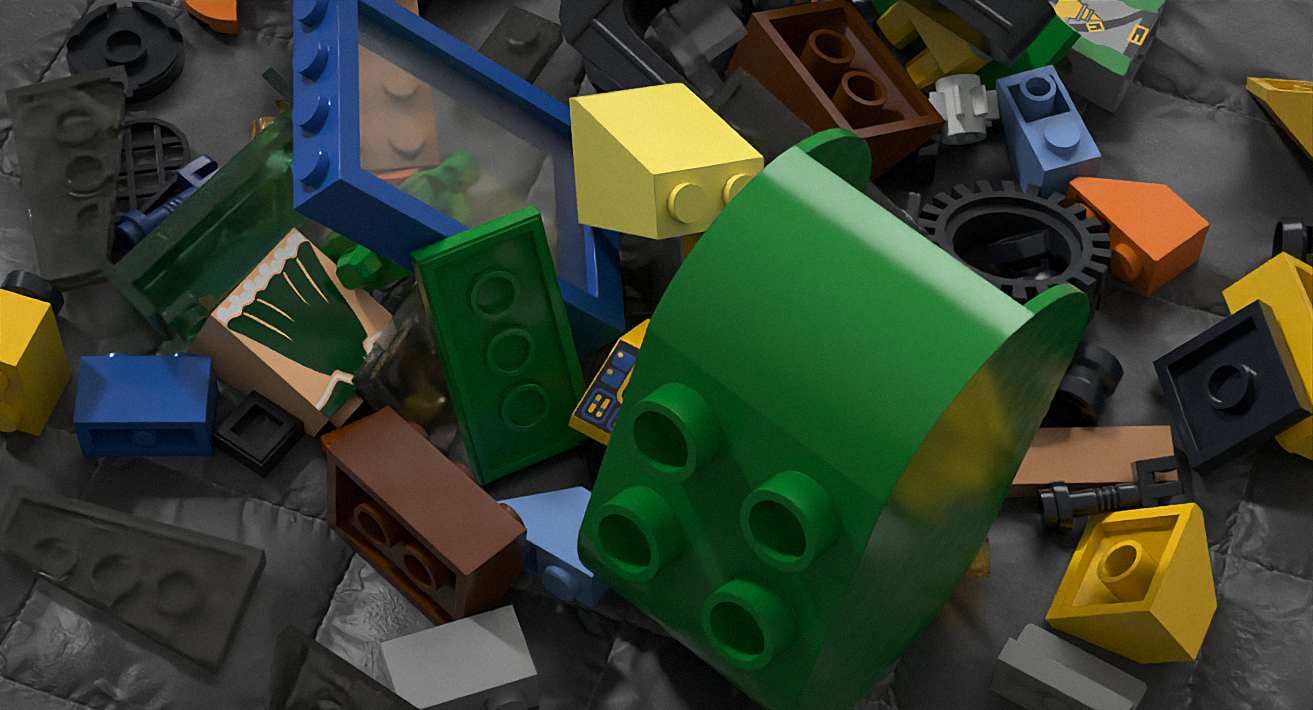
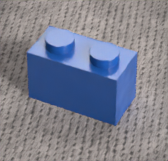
M184 352L173 353L169 356H131L125 353H109L104 356H81L73 424L83 456H213L214 442L212 433L216 430L219 389L212 357L196 356Z

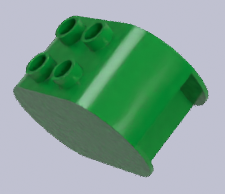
M843 128L828 129L807 137L786 150L762 169L716 217L676 272L647 326L577 539L578 557L586 569L764 710H851L932 623L964 578L982 547L1079 345L1090 313V300L1087 294L1072 284H1060L1049 288L1022 306L864 195L871 173V151L865 140L850 130Z

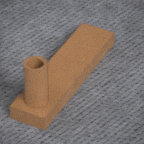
M1170 426L1038 428L1006 497H1037L1038 490L1049 489V483L1058 480L1065 481L1068 492L1085 489L1095 490L1096 488H1108L1109 486L1114 487L1117 484L1134 482L1131 469L1132 462L1174 455ZM1177 469L1167 473L1156 472V483L1162 484L1178 481Z

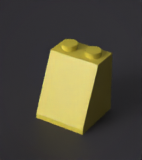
M671 83L569 98L579 224L656 240L705 232L729 202L749 181L764 169V157L683 83Z

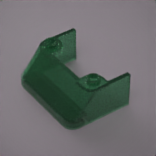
M272 67L261 76L280 115L116 265H113L86 236L75 244L110 285L166 341H172L178 337L187 341L195 337L212 314L210 311L237 287L293 228L298 230L310 219L293 210V88Z

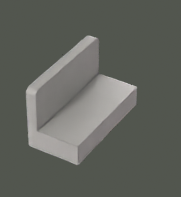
M1027 624L1017 641L1010 637L998 656L990 690L1028 710H1137L1145 696L1147 685L1145 682L1034 624Z

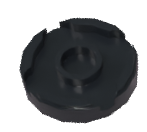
M131 1L132 7L117 8L116 3L100 6L83 16L69 32L66 43V58L72 81L85 95L110 104L129 105L150 100L169 89L182 73L186 51L179 24L165 10L146 2Z

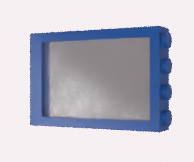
M293 0V210L415 273L409 252L533 205L541 213L578 359H583L626 334L618 231L578 223L570 107L393 0Z

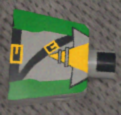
M1059 0L1057 4L1050 2L1055 12L1082 35L1055 66V70L1064 87L1103 109L1115 113L1156 38L1166 0Z

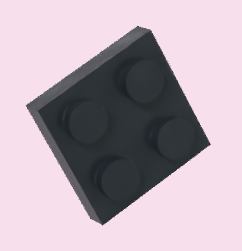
M1259 299L1153 362L1191 469L1204 476L1313 415L1272 307Z

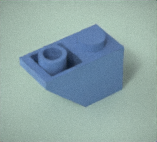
M1053 65L996 80L995 88L1011 169L1025 194L1029 183L1042 187L1040 198L1047 200L1054 191L1066 196L1069 182L1076 177H1097L1102 155Z
M575 487L496 501L498 504L505 503L512 507L521 517L527 529L523 569L541 579L546 589L556 597L565 601L575 599L593 610L609 589V586L581 564L577 552L578 533L592 492L583 487Z

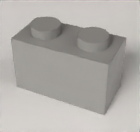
M513 605L380 643L384 672L396 710H528V708L539 705L537 673Z

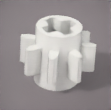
M956 74L940 78L935 82L936 92L929 93L930 99L928 100L946 121L940 132L941 141L944 144L963 145L981 141L987 137L986 127L992 126L991 120L1000 119L996 90L986 91V87L981 85L978 75Z

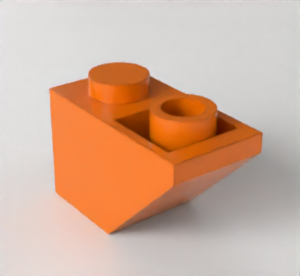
M1080 176L1069 182L1064 209L1078 202L1087 209L1085 219L1096 217L1102 223L1101 233H1108L1111 241L1109 247L1112 250L1109 265L1111 270L1122 281L1130 282L1145 297L1199 260L1210 224L1167 185Z

